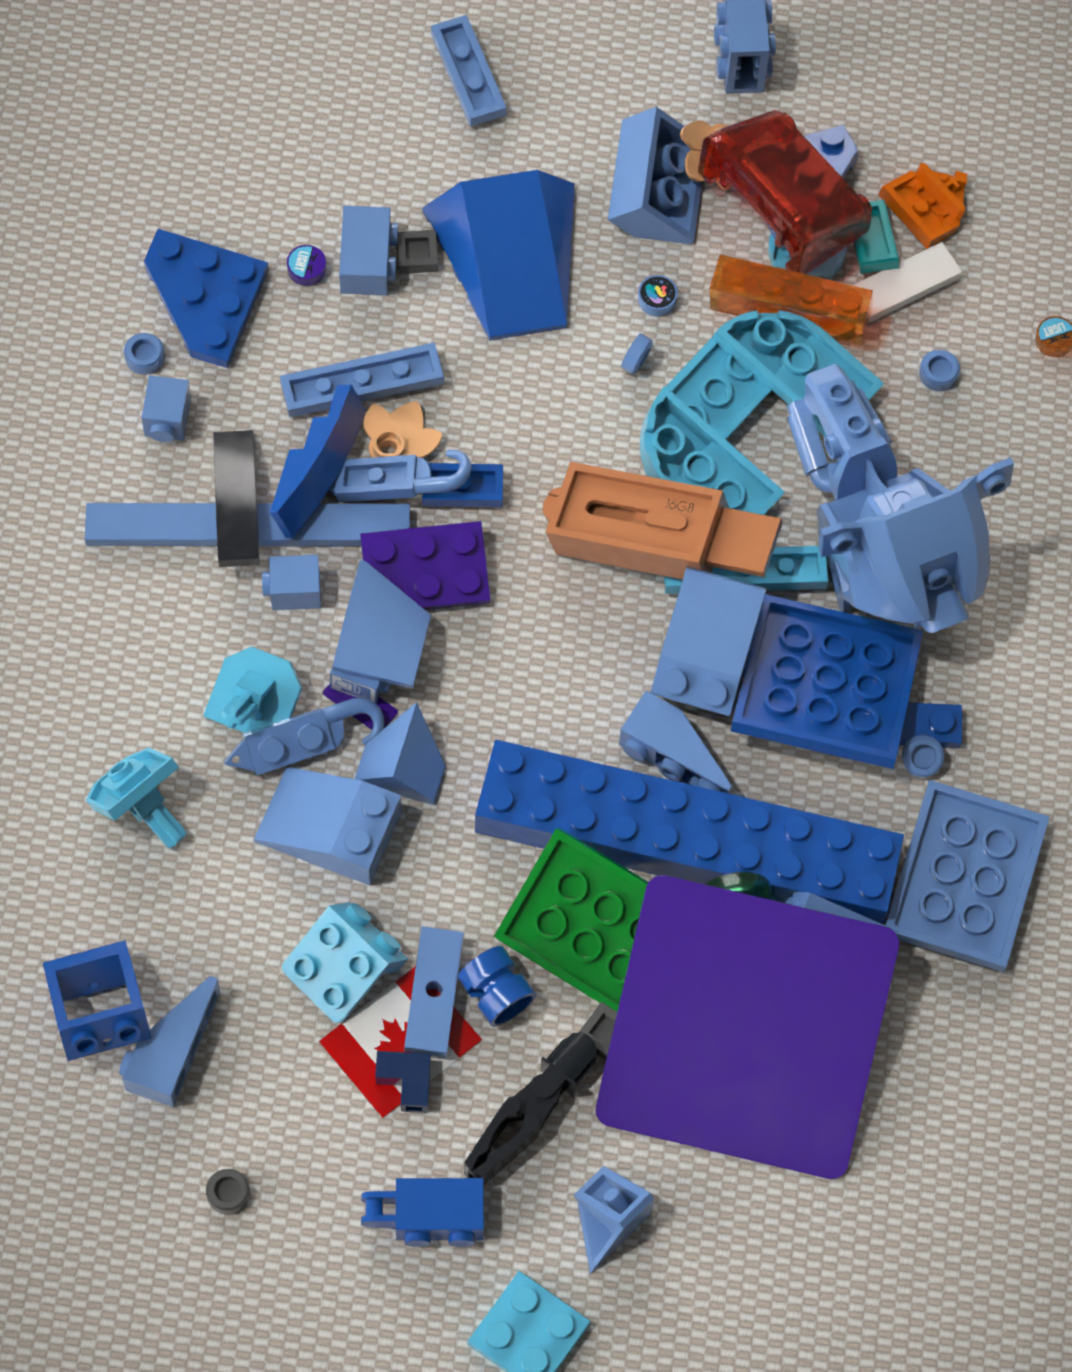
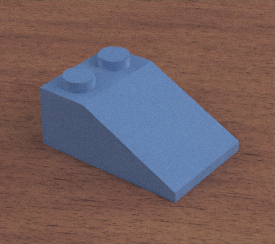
M687 566L650 693L730 716L737 700L767 588Z
M286 767L254 837V842L370 886L402 814L401 795L361 780Z

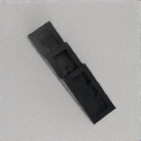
M253 430L213 432L219 567L260 565Z

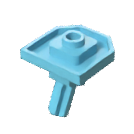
M249 647L225 658L203 717L244 733L291 718L303 689L292 662L255 647Z
M146 748L116 763L104 776L93 784L86 798V802L92 810L114 821L129 810L139 823L144 820L168 848L174 847L186 836L185 829L162 804L165 799L156 788L157 785L179 767L173 758L154 749Z

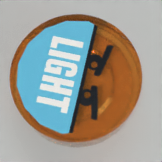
M1051 316L1042 320L1035 334L1037 348L1043 354L1050 357H1061L1068 354L1072 349V323L1060 316Z

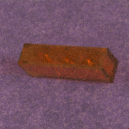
M722 254L719 255L709 288L710 310L735 316L756 310L758 313H778L779 310L787 311L817 324L835 340L860 346L863 344L872 313L873 290Z

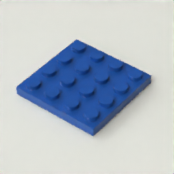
M765 594L732 721L731 732L894 769L923 630Z

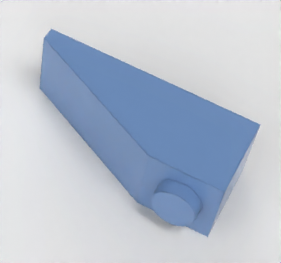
M209 976L150 1029L151 1039L137 1042L133 1052L128 1050L125 1053L119 1075L123 1076L122 1080L127 1092L174 1108L221 992L218 978Z

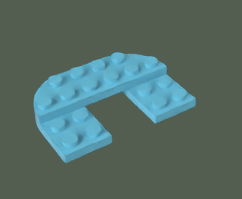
M756 310L741 314L723 324L669 384L664 386L658 393L644 418L640 434V454L645 473L649 477L722 490L730 509L765 515L785 492L727 441L728 437L771 391L775 392L788 405L805 398V379L807 374L836 364L841 367L850 381L853 380L857 388L864 391L868 400L879 391L884 383L826 331L800 315L779 310L778 313H758ZM812 414L817 431L825 437L826 433L818 415Z

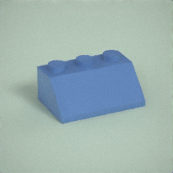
M658 107L622 119L608 221L636 238L690 244L695 239L702 182L691 180L685 170V158L690 148L680 137V132L684 125Z

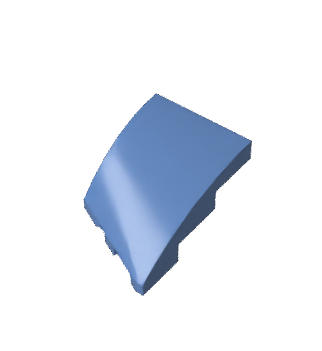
M360 560L332 670L413 689L431 615L363 560Z

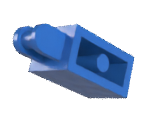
M396 1178V1191H368L361 1194V1201L366 1203L365 1216L361 1217V1225L371 1228H395L396 1240H405V1245L423 1247L430 1245L431 1240H448V1244L451 1246L466 1247L474 1245L475 1240H483V1178ZM383 1204H396V1215H383Z

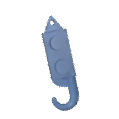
M450 449L446 451V456L458 460L460 467L455 474L432 477L427 461L416 455L346 459L328 493L335 495L338 502L413 498L417 497V494L449 492L465 484L470 477L472 467L470 459L465 453Z
M353 698L323 709L318 708L242 734L243 740L224 760V764L252 770L256 775H260L334 750L343 739V719L360 713L369 715L373 721L372 731L362 739V743L366 745L368 741L383 730L384 715L376 703L366 698ZM238 756V762L234 763L232 761L233 757Z

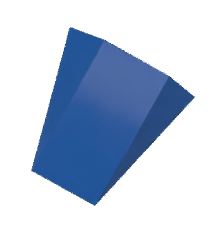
M538 169L459 182L422 208L425 218L431 223L433 229L436 230V239L442 250H445L458 281L462 283L468 294V300L489 341L567 328L575 183Z

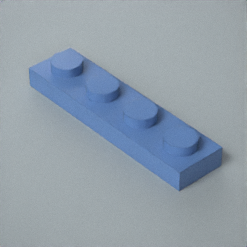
M434 342L281 375L280 384L289 417L330 409L337 385L351 384L361 402L442 385L444 384V375Z

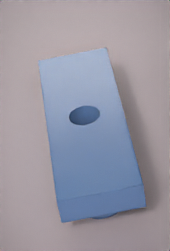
M421 927L404 1052L426 1053L432 1056L446 1057L464 932ZM430 989H435L441 995L431 997L426 992Z

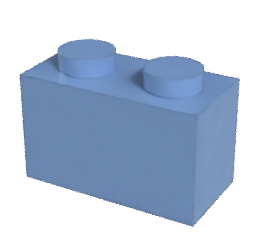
M343 206L339 270L340 294L387 295L388 281H396V257L389 256L390 246H397L398 223H391L390 207Z

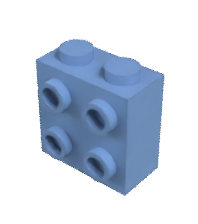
M723 0V2H717L714 44L719 46L720 56H717L718 79H724L726 94L764 92L766 77H772V56H775L776 52L775 34L769 33V24L772 23L771 0Z

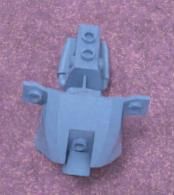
M836 364L807 374L805 379V398L787 405L790 415L787 420L805 476H810L812 483L819 490L833 493L835 501L830 503L826 502L819 505L817 508L819 553L821 557L826 556L827 569L840 611L845 613L850 611L851 604L861 611L881 618L914 623L916 629L923 627L929 633L940 631L967 620L969 615L962 599L969 604L981 597L986 589L990 572L989 531L980 500L988 496L997 495L1011 485L1014 467L1011 457L990 465L976 476L963 480L953 490L947 489L919 468L898 476L896 459L890 446L892 440L864 391L858 389L854 381H850L843 369ZM812 414L818 415L826 433L824 437L826 451L832 460L837 459L834 463L828 464Z

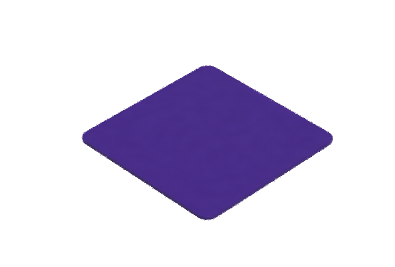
M667 875L655 876L648 882L643 898L595 1108L597 1118L602 1124L621 1130L826 1179L841 1177L848 1168L898 954L899 939L897 934L892 929L877 924Z

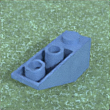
M645 691L620 730L619 745L623 747L624 752L637 761H644L645 759L659 767L658 769L661 774L672 781L679 782L682 780L690 785L730 794L732 785L682 710Z

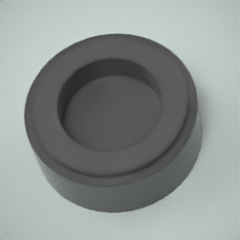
M222 1169L209 1178L206 1185V1196L209 1205L216 1212L232 1215L245 1208L250 1198V1188L246 1177L241 1172L234 1169Z

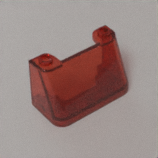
M772 110L720 128L704 138L698 173L709 185L720 178L719 183L723 188L730 184L734 186L777 233L774 244L779 249L785 245L791 260L785 263V268L797 281L869 231L872 207L868 199L854 191L802 135L789 114Z

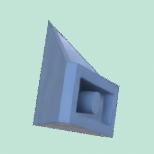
M417 702L366 743L355 779L394 792L405 798L434 805L445 771V763Z
M605 1166L573 1195L578 1202L590 1274L651 1215L654 1197L650 1192Z

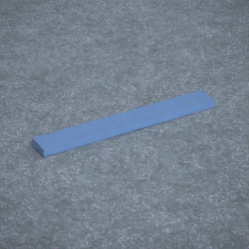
M86 503L85 543L86 546H217L216 503ZM257 503L259 546H361L360 533L410 528V504H319L293 538H285L270 514L273 503Z

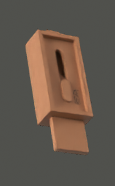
M570 462L562 486L552 489L548 493L542 509L548 522L545 533L557 555L682 580L687 566L712 573L713 567L765 577L783 524L781 518L730 509L722 490Z

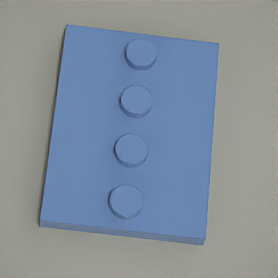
M929 780L885 926L897 930V936L900 941L1004 973L1050 816Z

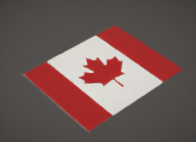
M416 966L318 1041L382 1118L401 1104L402 1086L376 1084L377 1051L404 1052ZM430 989L426 992L431 997L441 995L435 989ZM454 1006L446 1057L431 1055L430 1081L482 1040Z

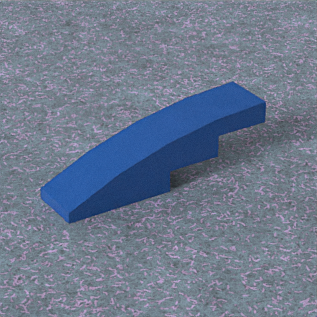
M351 384L337 385L328 416L313 417L304 449H291L288 452L270 510L271 516L285 538H293L319 506L337 478L355 443L366 409Z

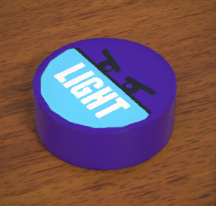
M300 245L294 248L287 257V272L291 280L303 286L314 285L321 281L326 273V259L323 252L312 245Z

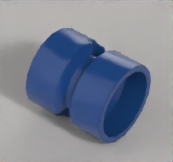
M496 946L481 953L471 960L458 974V980L470 997L480 998L478 1008L493 1027L502 1025L519 1015L536 998V993L526 978L521 974L515 975L513 973L516 964L503 946Z

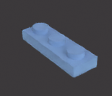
M467 15L432 25L431 36L470 127L506 116V105Z

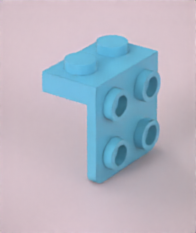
M346 902L328 906L282 964L283 973L333 1022L344 1021L381 975L399 971L408 960L399 950L401 948L399 942L390 934L383 931L380 932L370 922L371 916L356 903Z

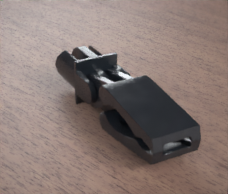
M582 1032L572 1033L569 1037L563 1039L547 1058H541L540 1071L542 1074L533 1077L531 1082L516 1095L507 1098L465 1160L464 1174L467 1178H473L474 1176L475 1178H483L484 1186L536 1140L552 1111L557 1107L560 1096L564 1091L572 1097L575 1096L576 1088L589 1075L596 1064L597 1050L595 1042L589 1035ZM524 1120L523 1127L516 1136L504 1146L490 1152L499 1135L508 1126Z

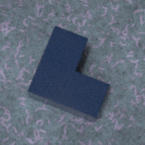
M377 1051L376 1084L402 1086L401 1112L428 1113L431 1054Z

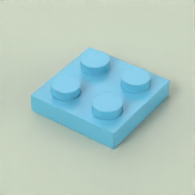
M518 1271L471 1335L467 1345L505 1372H557L588 1329L591 1321L528 1276Z

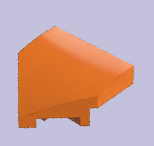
M920 163L916 172L909 171L883 185L878 196L885 201L887 206L923 246L928 249L957 232L960 220L965 212L963 202L964 188L967 184V173L955 171L954 175L932 171L927 164Z

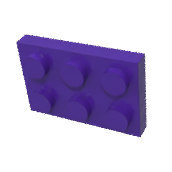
M481 521L360 533L363 561H366L424 610L490 603Z

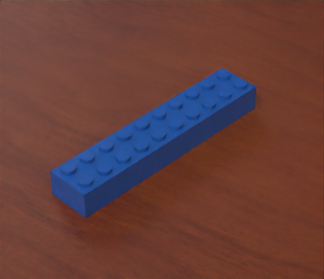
M496 739L475 813V833L544 849L555 829L561 828L627 869L657 876L667 875L783 903L792 897L794 892H809L881 924H884L888 912L904 834Z

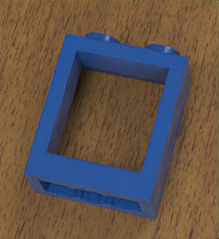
M126 940L43 962L67 1061L152 1038ZM127 985L131 1004L68 1021L64 1001ZM111 1038L110 1041L103 1042L104 1039Z

